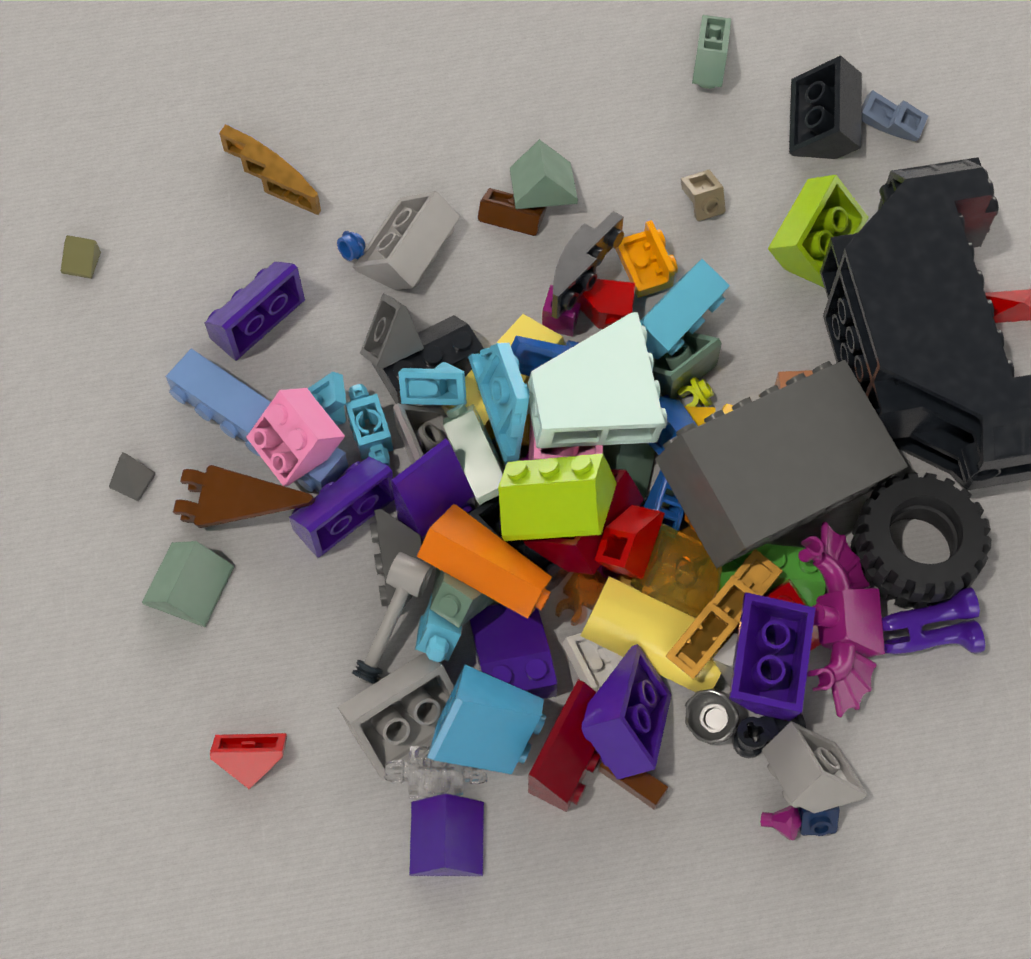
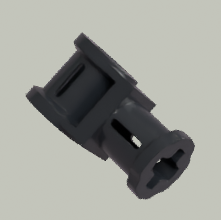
M802 713L791 720L806 728ZM768 716L760 718L747 717L738 725L737 732L733 736V748L741 757L755 758L761 754L762 749L791 721ZM748 733L750 738H745V734ZM756 737L757 741L754 742L752 738Z

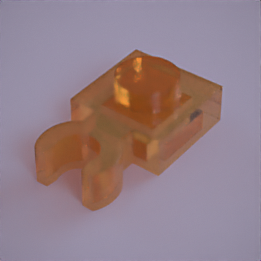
M596 571L595 574L573 573L563 588V594L569 598H565L557 604L555 616L560 617L564 610L571 609L575 613L571 618V625L576 626L581 620L582 607L585 606L593 610L608 578L603 577L599 571Z

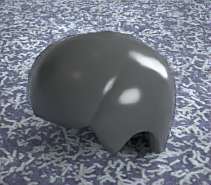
M717 689L700 690L686 702L685 724L698 740L708 744L725 742L736 732L739 724V710L736 703L729 699L728 693Z

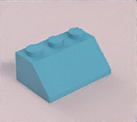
M703 259L695 264L640 320L641 326H645L647 331V352L652 353L653 358L657 360L667 352L672 356L685 343L681 337L687 331L693 334L705 322L702 315L708 309L714 312L725 300L722 294L730 285Z

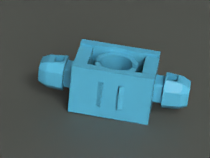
M363 384L353 385L349 389L351 402L346 403V410L361 459L363 460L370 456L390 466L388 451H393L392 438L378 395L370 396ZM366 419H369L370 424L376 425L373 428L374 434L370 435L369 430L363 429Z
M431 594L427 609L419 620L415 650L426 653L429 660L435 662L449 661L461 636L462 626L460 628L456 627L430 609Z

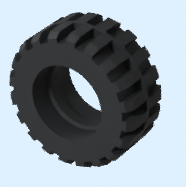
M912 472L906 473L903 480L899 476L888 479L885 485H879L872 491L854 524L851 550L860 558L861 568L865 572L864 576L870 584L869 587L872 585L876 586L879 589L880 597L884 600L887 596L895 599L894 605L904 608L907 603L913 604V609L927 607L929 603H931V606L947 602L962 589L969 588L973 584L988 560L987 554L991 549L992 539L987 536L991 530L989 520L981 518L984 509L979 502L973 503L970 500L972 494L967 489L959 490L954 486L955 481L947 477L944 481L936 479V474L926 472L924 477H918V473ZM904 519H917L933 525L942 533L948 543L949 559L936 564H925L908 558L894 544L890 534L891 524Z

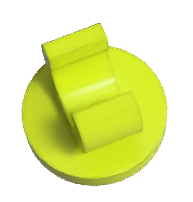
M693 377L690 379L692 386H683L677 392L682 398L693 394V401L686 406L701 407L702 403L706 407L712 405L710 398L714 396V393L705 379L699 381L697 377Z

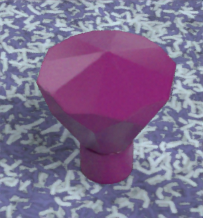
M790 805L775 813L762 812L760 823L762 827L773 828L787 839L795 840L802 824L798 808Z

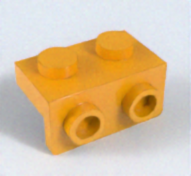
M652 220L645 222L643 232L624 237L621 244L615 248L630 282L635 283L634 291L637 298L673 287L675 273L678 272L674 256L672 254L668 255L665 249L666 242L663 232L660 229L656 230Z

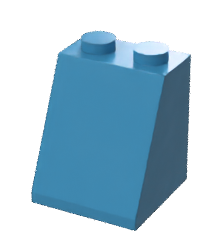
M464 665L436 723L427 758L434 761L512 774L517 763L524 764L532 746L531 743H528L533 733L539 735L545 723L546 715L542 713L544 699Z

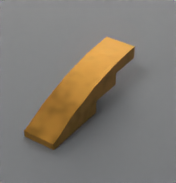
M226 124L219 133L224 151L241 158L244 172L260 178L265 193L319 215L321 207L318 193L296 169L277 153L251 136Z
M754 549L665 657L694 680L739 626L744 594L747 592L763 596L783 571Z

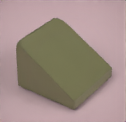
M67 235L64 242L61 273L92 279L101 254L97 242L92 239Z

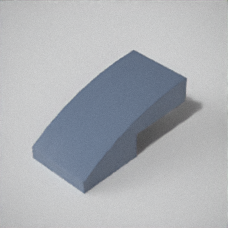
M874 90L866 96L862 105V122L887 134L906 140L917 141L928 119V115L903 100L897 106Z

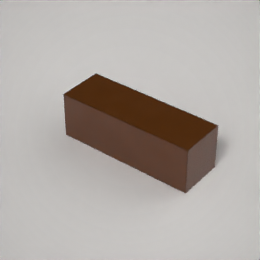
M603 762L599 766V772L653 810H655L667 793L668 786L648 772L617 780L609 767L605 766Z

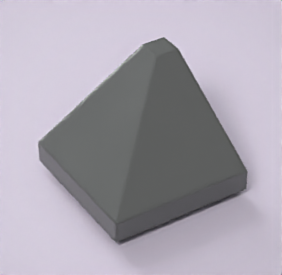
M122 452L109 488L139 502L154 478L155 472Z

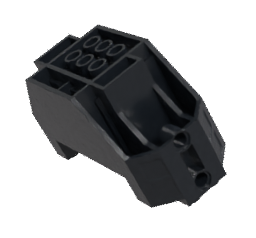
M979 157L891 170L887 182L879 189L881 199L878 211L858 233L830 238L820 270L828 298L823 318L836 363L846 360L899 450L950 474L967 490L1031 480V375L1014 377L1013 363L1010 359H1007L1003 348V333L1000 329H997L993 319V303L990 299L986 298L983 289V274L980 270H977L974 262V248L982 246L999 210L997 198L994 196L993 183L989 179L987 170L981 166Z

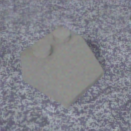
M792 721L762 749L769 763L767 765L769 772L779 780L784 789L782 791L783 797L794 808L801 807L812 813H817L862 800L867 796L837 744Z

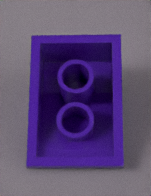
M446 438L391 480L398 521L420 535L421 545L429 528L453 504L468 514L476 509L475 495L450 442Z
M496 604L486 607L469 620L481 672L542 699L557 697V679L539 609L535 608L527 619L502 604Z
M638 644L631 646L590 700L581 727L586 740L592 743L600 754L603 764L609 767L617 780L656 769L672 696Z

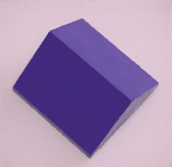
M447 793L411 802L409 875L483 876L484 802Z

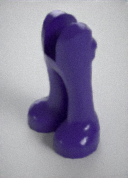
M972 587L964 588L951 600L925 608L900 611L882 617L883 631L908 628L909 636L885 640V653H911L946 644H959L970 653L984 652V633L980 624L973 619L979 617L980 614L979 602ZM972 619L941 628L922 630L924 625L939 621Z

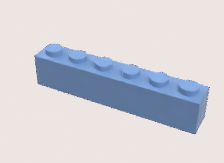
M191 348L165 376L170 386L169 393L182 404L188 402L194 406L196 413L204 420L210 421L212 419L220 424L221 430L233 439L239 437L245 441L246 447L255 455L260 456L246 437L271 402ZM337 447L328 460L297 480L298 483L310 492H313V490L320 492L327 483L331 481L336 482L349 467L346 453Z

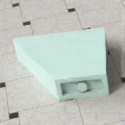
M638 312L626 315L531 371L527 385L530 394L528 405L537 448L655 443L658 441L662 429H665L667 425V413L665 408L660 406V384L653 377L652 353L647 352V331L645 326H641Z

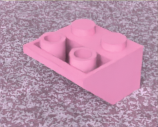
M308 388L279 390L246 438L283 486H289L328 460L345 435Z

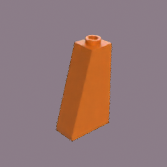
M455 504L429 528L417 554L418 558L527 619L535 608L542 610L551 595V591L546 588L552 576Z

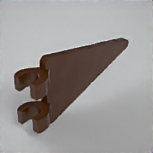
M210 465L205 473L194 469H183L180 482L182 484H189L188 490L190 492L201 493L198 503L182 499L176 500L173 513L181 515L180 520L182 522L194 523L198 528H205L310 506L314 503L315 499L306 492Z

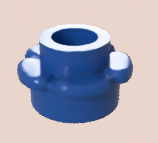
M345 231L342 237L337 240L338 250L344 259L352 261L356 258L358 260L364 255L366 246L360 234Z

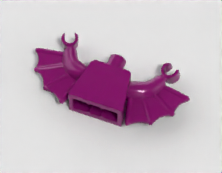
M824 521L821 527V540L815 536H810L803 540L801 544L806 548L799 551L798 556L802 562L813 560L814 566L820 571L825 581L828 594L818 596L816 605L812 607L816 608L814 625L818 626L819 642L823 647L832 650L827 666L821 669L809 670L807 676L817 675L819 678V684L817 687L812 688L813 691L832 689L836 715L842 717L849 708L859 710L863 695L872 690L871 676L877 665L868 658L885 654L880 592L877 588L865 589L870 584L862 572L860 558L848 546L846 536L835 533L828 522Z

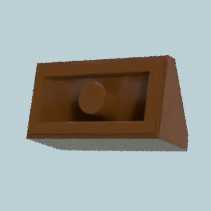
M489 188L480 200L478 221L536 236L547 206L515 209L513 194Z

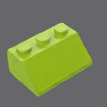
M837 175L810 178L804 184L769 245L768 250L784 270L824 288L820 270L830 238L858 233L864 227L869 217Z
M604 454L507 462L498 486L501 531L504 541L601 535L617 485Z

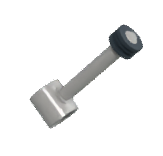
M399 552L394 559L387 575L386 584L396 588L365 661L357 660L356 664L359 667L355 666L357 670L352 672L353 675L360 678V681L375 684L379 681L377 677L381 678L378 674H382L383 670L378 665L408 595L410 594L417 598L421 597L432 575V565L403 552Z

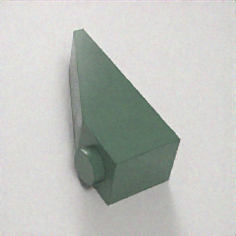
M702 15L692 84H698L706 89L722 87L731 18Z

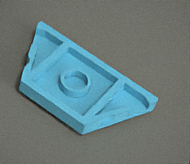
M496 343L491 345L490 348L480 350V354L469 355L468 359L504 464H507V462L519 460L530 394L529 388L523 382L519 371V360L514 356L510 343Z

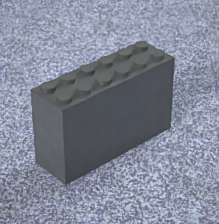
M846 360L834 365L827 361L813 369V374L808 377L804 373L798 374L786 382V387L779 389L777 385H774L760 393V398L753 402L750 397L745 398L732 406L733 411L725 414L723 410H719L705 418V423L698 427L694 422L679 429L676 432V437L663 444L665 450L655 460L716 569L873 491L879 485H882L888 479L908 467Z

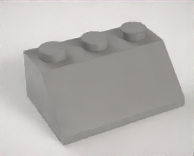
M437 191L401 197L365 248L364 255L357 260L352 268L358 273L393 290L414 288L423 279V272L427 266L437 258L439 254L438 249L444 240L453 234L455 230L454 225L460 216Z
M423 653L337 708L374 769L382 778L430 747L436 723L454 686L443 665L440 662L429 660L426 653Z

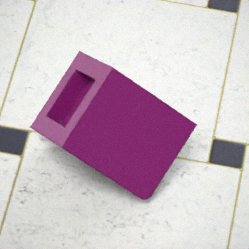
M550 284L542 310V325L558 334L573 337L581 311V303H576L571 310H566L558 319L552 317L553 285Z

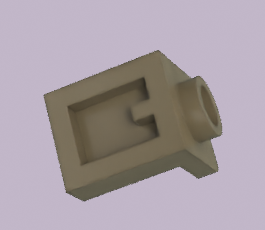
M710 170L681 178L682 190L693 203L694 217L697 221L725 213L724 188Z

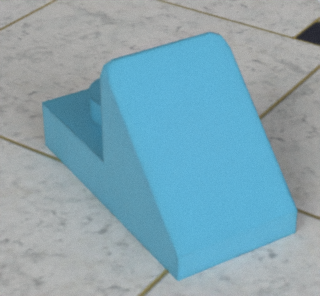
M442 362L435 369L402 368L398 372L401 404H467L465 373L459 368Z
M331 372L309 387L308 390L334 423L339 425L346 421L344 409L346 393L343 375Z

